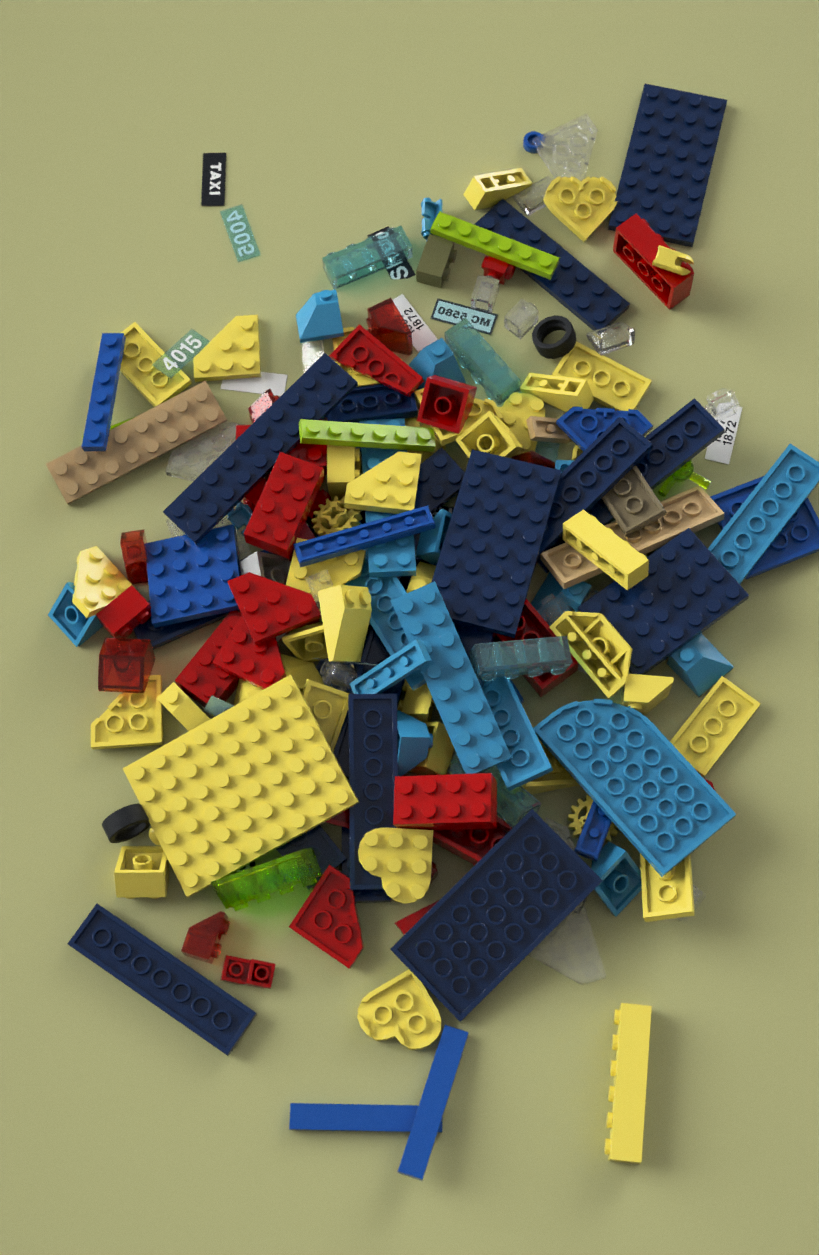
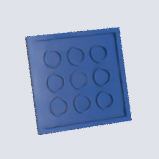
M764 476L710 497L724 512V520L717 522L721 531ZM808 497L746 576V580L819 551V518Z
M234 524L213 528L197 544L187 535L145 544L151 620L154 628L239 610L227 582L241 576L237 535Z

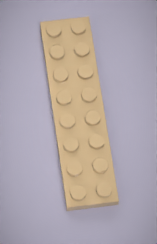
M205 380L110 430L106 451H84L81 445L48 462L46 466L66 503L69 505L227 422V419Z
M698 485L661 501L660 503L666 510V515L628 537L624 535L616 521L605 525V527L610 528L614 534L627 541L639 553L646 554L664 546L687 528H690L694 533L724 520V512ZM567 542L542 552L540 555L541 561L563 589L603 573L600 568Z

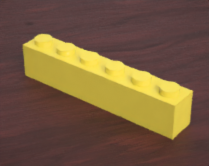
M621 1003L619 1009L614 1011V1025H618V1032L612 1038V1050H616V1061L611 1060L610 1076H614V1086H609L608 1102H613L612 1112H607L606 1128H611L610 1139H605L604 1154L609 1155L608 1161L632 1164L642 1163L652 1006Z

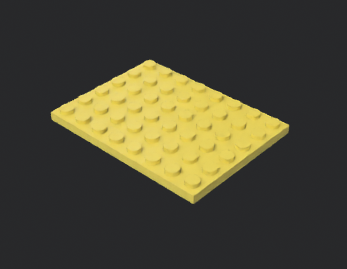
M291 674L123 768L186 897H191L360 803Z

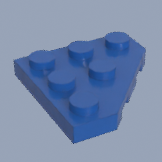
M572 407L556 422L583 452L619 417L642 436H645L653 429V425L638 410L633 409L617 411L613 408L583 409V407Z

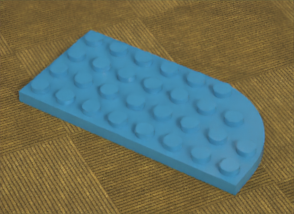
M607 699L575 701L558 708L533 727L538 739L661 877L665 876L736 816V813L661 731L636 709Z

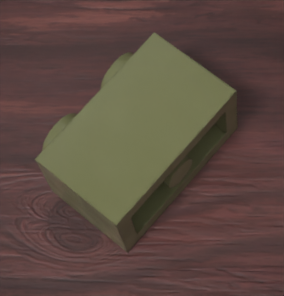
M429 234L416 270V282L442 288L443 282L449 279L450 262L454 263L457 250H454V242Z

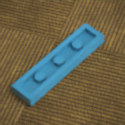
M423 639L414 640L349 683L353 693L381 694L431 662Z

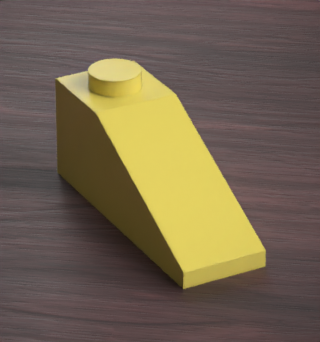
M522 168L474 176L463 195L474 210L490 208L502 199L506 200L531 187L533 183Z
M529 373L520 387L521 392L531 394L564 412L569 411L572 407L589 409L594 400L586 379Z
M174 682L157 697V700L188 731L210 720Z

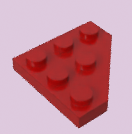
M250 572L227 581L255 645L321 618L319 609L310 593Z
M241 615L212 663L214 666L264 690L286 677L277 639L274 637L255 645Z
M329 865L289 925V928L349 969H351L364 949L354 892L350 890V878L332 865Z

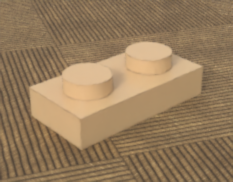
M530 416L526 420L531 441L566 444L572 441L556 424L558 418Z

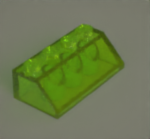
M307 848L212 881L211 885L226 909L234 908L236 912L249 907L247 902L257 900V903H262L272 899L270 894L278 891L281 896L293 892V886L302 883L303 887L315 884L317 883L316 878L321 877L322 873L314 849Z

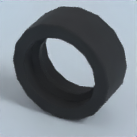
M554 315L546 317L534 327L532 341L541 356L548 359H556L568 354L574 348L576 333L567 318ZM558 330L566 331L563 338L556 343H543L544 338L548 334Z
M138 803L125 806L113 812L102 823L110 843L130 840L150 826L149 818L141 804Z

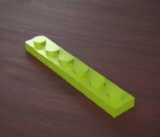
M440 211L430 228V233L550 280L559 264V257Z
M300 419L299 422L300 443L429 452H434L436 447L433 428Z

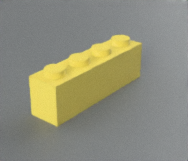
M582 510L563 523V540L626 590H629L648 576L649 560L647 557L631 547L627 541L614 534L610 528L601 524L595 516Z

